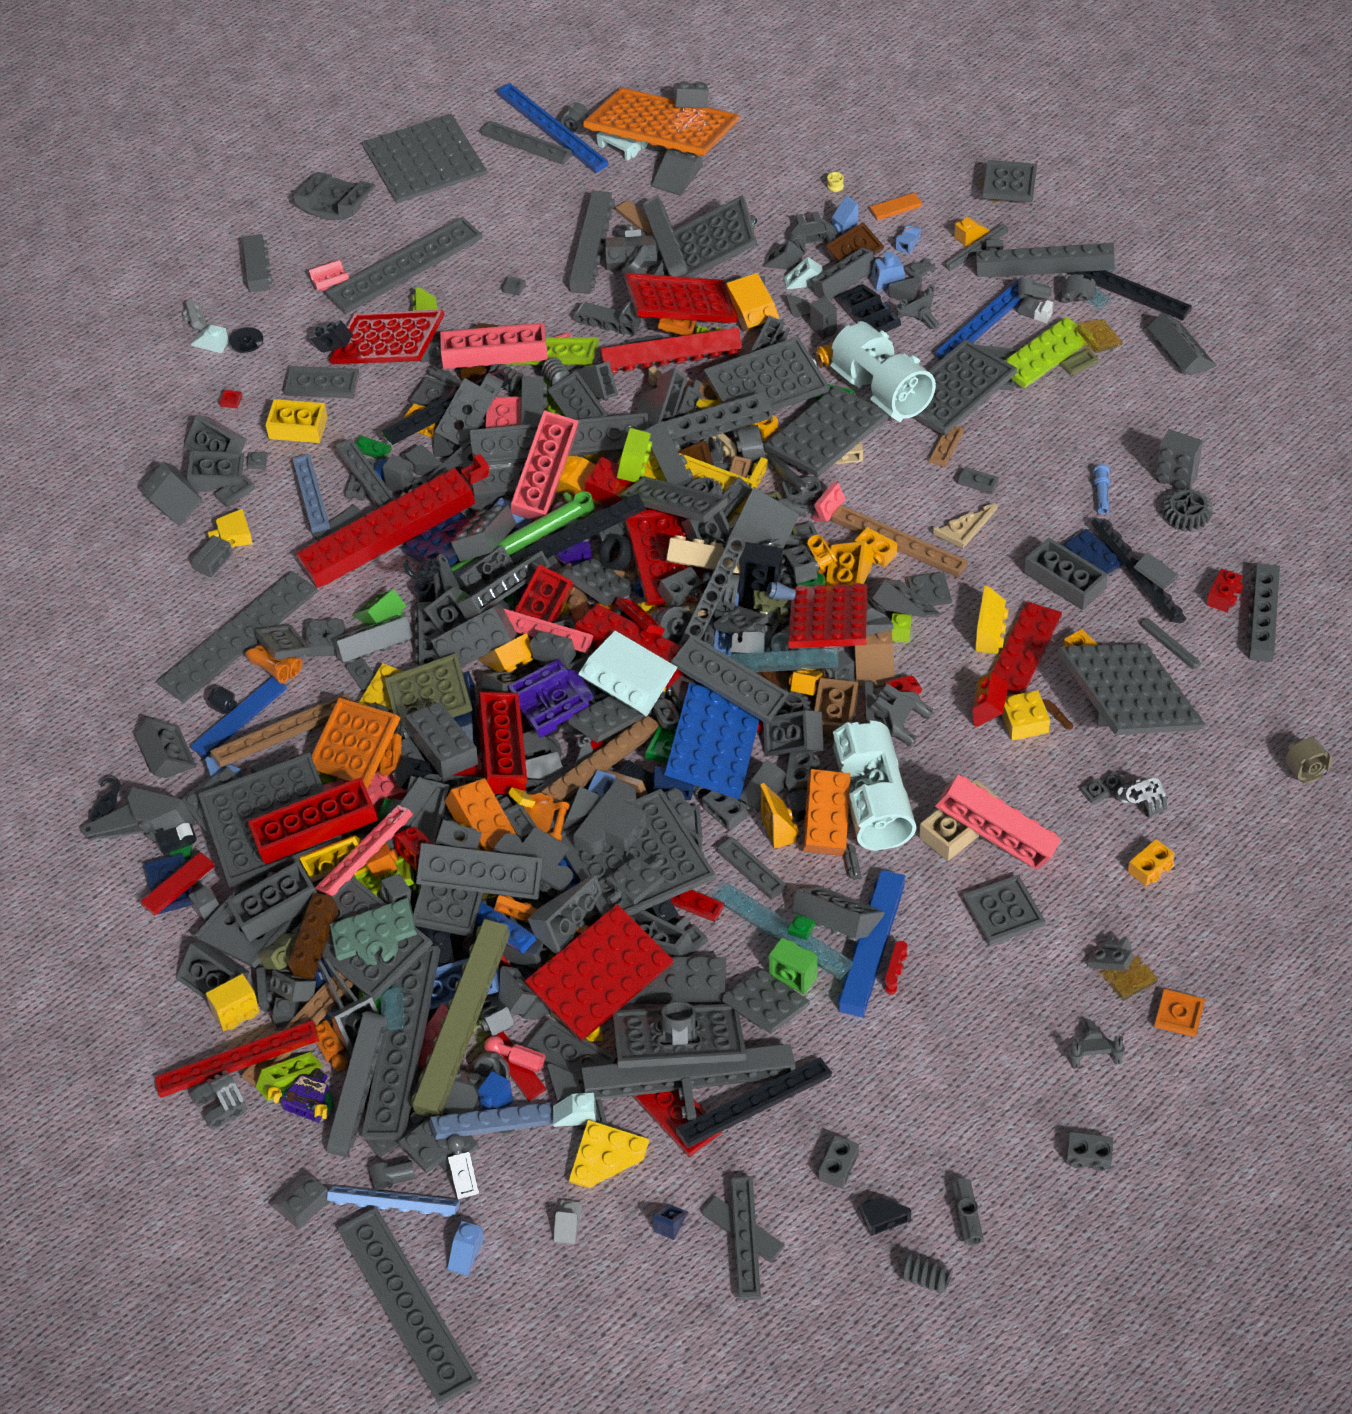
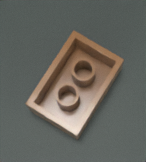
M820 678L814 711L822 712L824 739H834L833 732L847 722L854 723L858 700V682Z

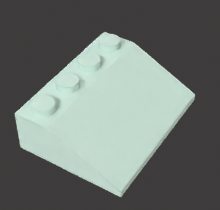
M614 631L588 658L578 675L647 717L677 667Z

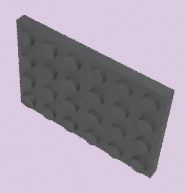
M743 195L674 230L689 272L681 277L693 278L757 245L747 202ZM656 241L659 260L664 261L658 243ZM666 270V272L664 273V275H665V276H671V275L669 274L668 270Z
M798 336L704 369L703 373L720 403H728L738 398L748 397L765 391L773 407L772 412L829 392L830 389Z
M965 339L928 371L935 379V392L928 406L913 417L946 435L1017 374V368Z
M835 386L764 445L765 450L819 477L887 420L889 414L883 409Z
M353 876L332 896L339 908L334 922L387 905ZM302 922L292 931L293 933H299ZM416 928L417 935L398 941L396 957L392 956L385 962L381 956L382 951H377L374 954L377 965L369 964L367 966L358 955L339 961L335 953L332 932H330L322 957H327L336 971L365 995L371 996L375 1002L433 943Z

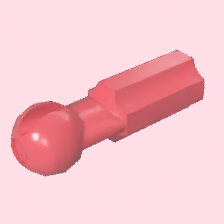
M491 1036L484 1043L486 1052L505 1055L509 1058L510 1063L538 1073L544 1066L546 1056L540 1052L515 1044L513 1047L504 1045L503 1040L498 1036Z

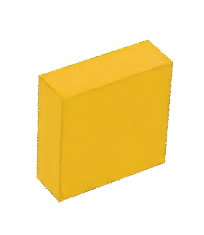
M511 788L508 792L519 805L532 808L535 804V801L525 791Z

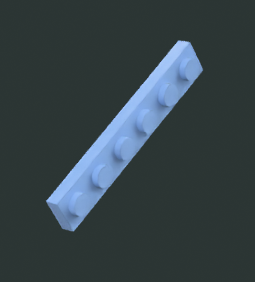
M332 1186L327 1196V1200L334 1201L335 1204L339 1205L346 1203H355V1206L358 1207L374 1205L378 1209L392 1207L402 1212L419 1210L421 1214L437 1212L442 1216L456 1214L460 1206V1200L340 1186Z

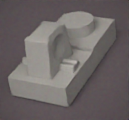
M189 299L186 302L188 307L183 312L184 319L190 321L194 329L202 331L207 327L202 308L192 299Z

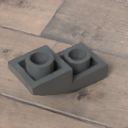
M1114 771L1102 780L1096 778L1084 786L1082 791L1094 804L1115 795L1117 787L1125 784V782Z

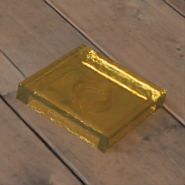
M1104 319L1079 324L1076 327L1077 332L1095 353L1114 349L1123 344L1122 340Z

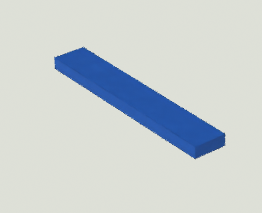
M273 677L270 678L190 746L191 749L205 759L211 754V750L222 745L287 690L286 685L279 683Z

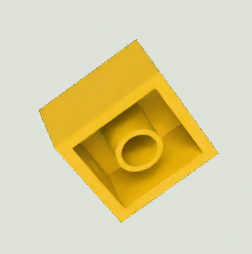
M1038 690L1006 697L1003 714L1001 715L1011 740L1049 733L1050 718Z
M243 974L206 993L212 1015L223 1032L235 1029L239 1023L251 1020L260 1013L254 990Z

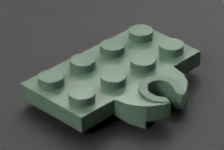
M408 898L330 924L337 959L340 961L358 955L367 966L369 964L377 965V960L374 957L377 951H382L381 956L385 962L392 956L396 957L398 941L417 935L412 908Z

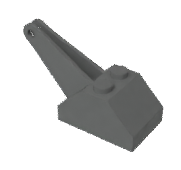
M324 957L323 961L329 973L350 1003L345 1007L343 1006L324 965L320 960L316 961L338 1008V1011L331 1014L333 1028L351 1060L363 1014L365 1012L379 1013L372 997L366 995L357 999L333 968L328 958Z

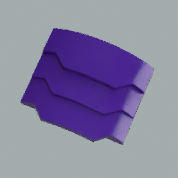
M560 659L508 685L511 693L519 694L520 709L539 738L556 730L558 724L573 717L572 714L589 706L588 702L593 697L592 692L581 676L578 675V671L567 670Z

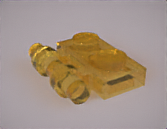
M1138 955L1133 958L1127 968L1130 972L1123 975L1122 973L1125 971L1108 970L1103 973V978L1106 981L1111 978L1115 979L1111 981V987L1123 1001L1154 985L1158 980L1146 963L1138 966L1141 963Z

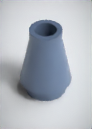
M777 581L770 582L766 590V596L773 600H794L796 590Z

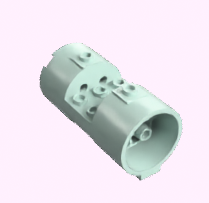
M859 321L853 326H846L833 342V357H831L833 362L830 366L858 388H861L862 385L871 384L873 396L870 399L897 421L901 422L903 418H911L922 412L933 398L936 383L933 375L919 364L920 360L914 355L909 357L905 353L894 355L893 342L888 339L889 335L883 330L878 332L866 322Z
M870 720L868 724L860 725L858 722L852 724L847 722L833 732V750L839 772L851 773L849 810L858 843L862 847L874 851L898 847L911 839L916 831V823L898 769V760L890 731L886 725L877 721Z

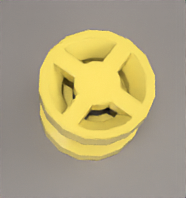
M832 172L828 175V189L833 192L841 191L844 187V176L839 172Z

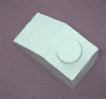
M806 257L784 277L786 289L813 286L811 280L823 273L822 266Z
M210 324L197 334L191 346L222 353L229 342L226 328Z
M594 1093L571 1094L553 1106L554 1127L587 1125L588 1120L596 1122Z

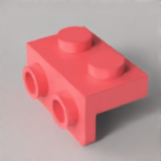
M340 260L309 269L312 284L317 290H326L331 285H339L349 279L348 273L343 270Z
M832 482L814 504L817 512L812 517L813 521L828 522L837 508L846 500L839 482Z

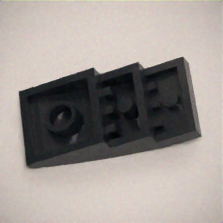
M864 284L834 296L836 302L856 324L859 321L866 322L878 332L881 330L888 332L901 326V320L891 314V308L881 301V296Z

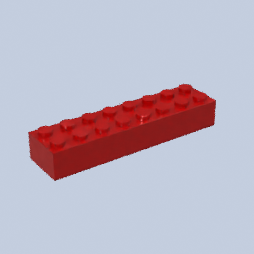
M739 328L601 348L599 353L601 363L609 361L612 374H616L618 370L624 369V372L634 371L635 367H641V370L649 369L654 364H658V367L668 366L670 362L674 361L675 364L686 363L687 359H692V362L702 361L707 356H709V359L720 358L721 354H726V357L735 356L742 349Z

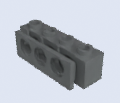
M769 315L750 353L786 341L790 328L787 327L786 331H784L785 322Z

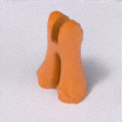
M258 645L246 652V657L252 664L264 668L281 684L287 682L288 678L293 679L300 672L303 660L299 657H287L284 660L274 659L262 645Z

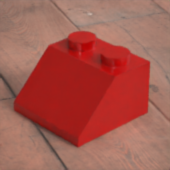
M993 672L981 676L977 681L973 705V722L976 727L1003 714L1009 683Z

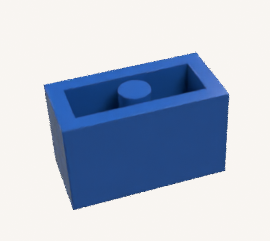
M492 1071L478 1089L481 1111L508 1108L513 1102L510 1080Z

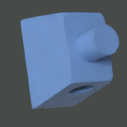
M885 252L884 258L874 261L870 280L876 291L889 288L891 283L906 280L904 268L898 255H894L892 252Z

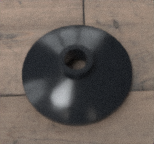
M251 327L238 329L229 339L231 348L241 353L257 350L264 341L261 331Z

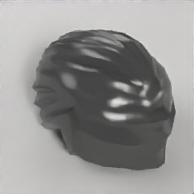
M485 1052L475 1059L473 1064L474 1073L487 1078L493 1071L510 1080L508 1062L501 1054Z

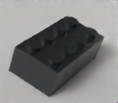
M746 542L741 562L738 603L740 607L753 609L752 595L754 590L766 592L770 582L777 581L780 583L783 548Z

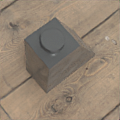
M609 361L584 366L571 371L572 373L577 371L594 396L605 400L618 395Z
M766 759L740 796L746 808L751 812L753 810L760 812V784L765 783L778 795L787 786L785 782L787 774Z
M526 929L534 935L532 929ZM535 937L536 941L523 954L506 944L503 955L508 961L539 970L545 965L551 950Z

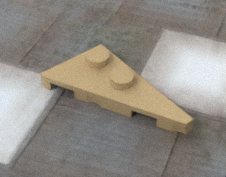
M998 504L987 505L978 513L974 514V512H971L957 520L949 521V525L945 527H935L933 534L964 549L995 513Z

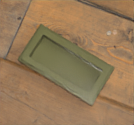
M1087 349L1061 362L1060 366L1072 376L1098 363L1099 358Z

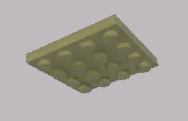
M457 653L385 678L393 714L400 717L397 725L399 734V727L405 726L406 728V715L437 702H441L453 718L473 711Z

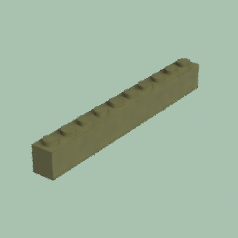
M484 919L482 926H479L477 929L476 942L471 945L469 960L464 963L462 968L463 976L456 983V994L454 999L451 998L449 1001V1012L447 1017L442 1019V1030L440 1035L435 1037L432 1055L429 1054L426 1061L427 1069L425 1073L421 1074L419 1079L420 1087L418 1092H415L412 1097L411 1104L417 1114L428 1117L442 1115L508 942L510 932L506 924Z

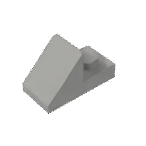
M561 1200L559 1211L556 1212L554 1242L576 1245L583 1207L581 1202Z

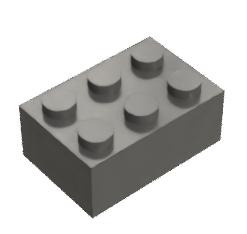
M1168 429L1160 443L1155 480L1163 484L1176 486L1180 490H1183L1184 487L1190 490L1198 476L1203 440Z

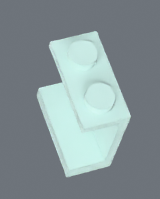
M602 131L597 134L599 147L603 148L610 143L625 151V160L627 161L631 157L634 158L642 148L645 149L648 145V142H637L631 138H621L619 135L614 134L608 135Z

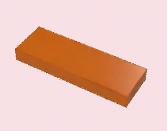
M914 192L870 206V211L876 220H880L921 207L922 202Z

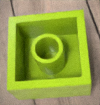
M633 428L629 429L617 478L636 483L639 481L640 476L644 477L646 466L643 465L648 464L650 454L647 451H651L653 441H650L651 433Z

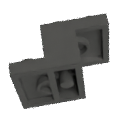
M430 1118L399 1141L400 1147L426 1174L437 1165L445 1172L450 1170L447 1156L454 1153L447 1146L449 1138L435 1140L429 1124ZM471 1135L461 1136L464 1139L462 1152L469 1151V1153H472L479 1147V1143Z

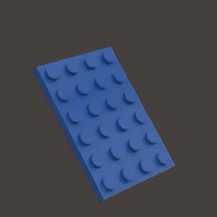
M689 682L664 775L739 799L760 719L711 689Z

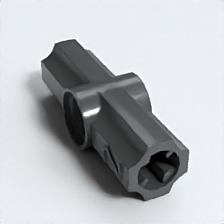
M959 1178L952 1182V1189L964 1243L970 1246L978 1245L984 1241L978 1215V1204L974 1198L971 1180ZM969 1210L972 1213H965L964 1211Z

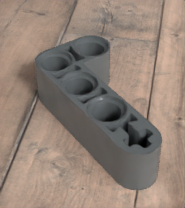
M582 302L573 316L577 323L592 327L597 326L600 329L612 330L622 335H631L630 337L634 336L641 324V317L637 316L632 302H628L622 311Z

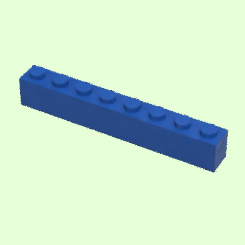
M881 870L880 877L875 878V892L870 894L868 905L884 911V916L868 937L860 938L859 942L854 944L853 954L855 955L853 959L850 958L847 968L849 974L844 976L842 982L844 990L843 993L839 992L837 1004L840 1005L841 1013L864 1018L905 887V875Z

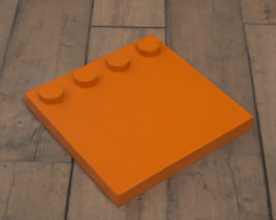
M338 698L312 753V759L317 772L346 782L362 777L365 787L368 788L400 721V717L386 711Z

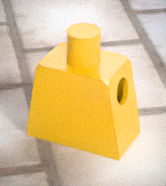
M243 509L217 518L216 524L218 529L208 531L209 539L213 536L219 537L221 540L229 542L231 547L253 544Z

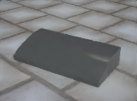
M411 776L406 795L418 780L417 777ZM426 780L437 789L409 828L416 826L421 832L425 833L431 842L435 843L447 806L444 801L449 795L451 787L448 784Z

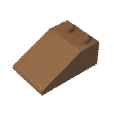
M892 630L867 635L866 645L854 646L858 688H865V682L873 681V687H884L885 682L895 680Z

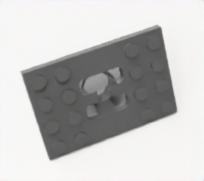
M676 1001L665 1005L663 1008L618 1010L613 1015L618 1068L746 1061L740 1015L738 1011L728 1004L692 1006L686 1002ZM688 1041H698V1043L688 1044ZM670 1042H672V1045H662V1044H661V1043H670Z

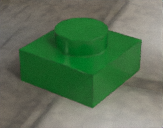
M796 914L787 930L788 935L807 941L816 925L815 920Z

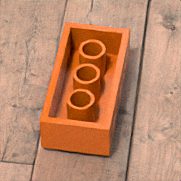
M811 769L807 781L803 852L843 856L847 840L851 773Z
M485 778L452 789L444 801L458 825L464 823L467 827H472L482 833L478 844L481 851L493 852L495 846L505 834L513 833L517 835Z

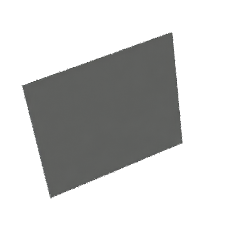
M753 487L725 546H727L731 538L737 536L742 538L745 544L746 542L762 544L770 540L779 539L775 544H780V548H784L799 514ZM737 542L731 544V546L741 547Z

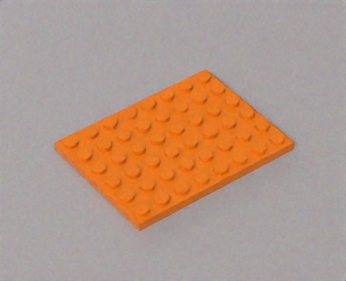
M621 87L584 121V127L589 128L591 131H602L608 135H619L621 138H631L637 142L644 141L651 145L664 146L667 149L674 148L681 152H691L697 156H705L739 121V114L709 107H675L673 100L670 98Z

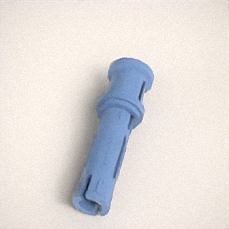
M1105 464L1095 466L1093 470L1096 476L1094 485L1097 488L1098 513L1105 514L1106 509L1108 514V487L1110 485L1108 474L1110 473V468Z

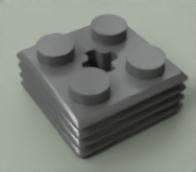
M343 619L307 621L305 642L311 647L310 654L307 657L337 656L332 639L345 634Z

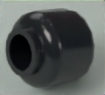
M221 686L216 689L213 688L207 698L209 707L221 714H226L229 710L232 711L237 704L235 693Z

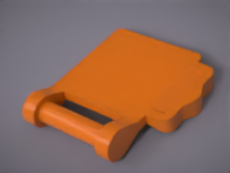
M543 793L528 794L535 801V804L532 808L523 807L540 830L561 842V831L566 812L570 810V804L566 802L554 803L551 795H544ZM557 810L558 815L554 830L549 833L554 812Z

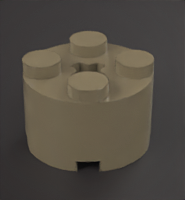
M1312 736L1298 743L1294 742L1288 747L1289 752L1285 759L1286 766L1303 783L1307 784L1322 778L1324 770L1326 769L1328 772L1332 765V757Z

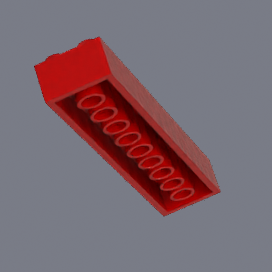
M453 468L297 552L300 565L315 587L320 588L476 504L472 489L458 471Z

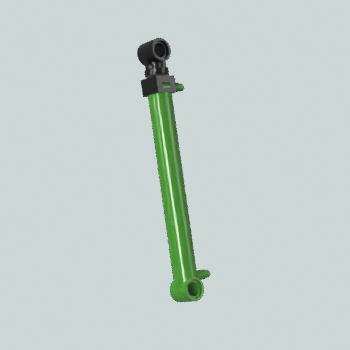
M586 491L579 492L573 499L568 492L564 493L563 496L567 504L506 536L497 547L503 545L510 556L565 526L572 519L591 516L590 514L595 511L591 494ZM481 556L461 561L450 568L455 573L464 565ZM434 576L430 580L420 579L414 584V590L419 602H432L435 600Z

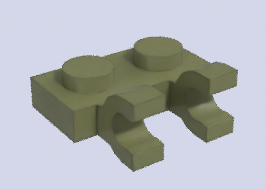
M754 590L752 595L753 609H759V613L767 615L770 611H775L778 614L777 621L785 623L786 615L791 612V600H773L766 596L765 591Z

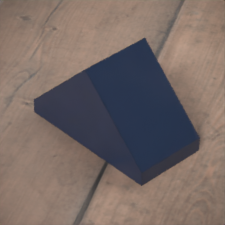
M668 1204L654 1214V1232L674 1240L689 1212Z

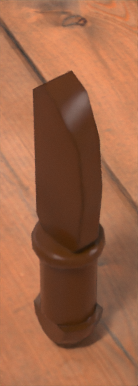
M1042 699L1045 708L1065 729L1071 730L1073 723L1063 715V712L1050 700Z

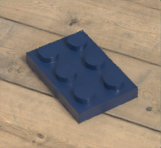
M1088 529L1083 530L1061 544L1107 574L1124 565L1118 556Z
M183 853L144 863L151 892L186 864ZM189 887L158 914L191 906L188 895L193 893L192 887Z

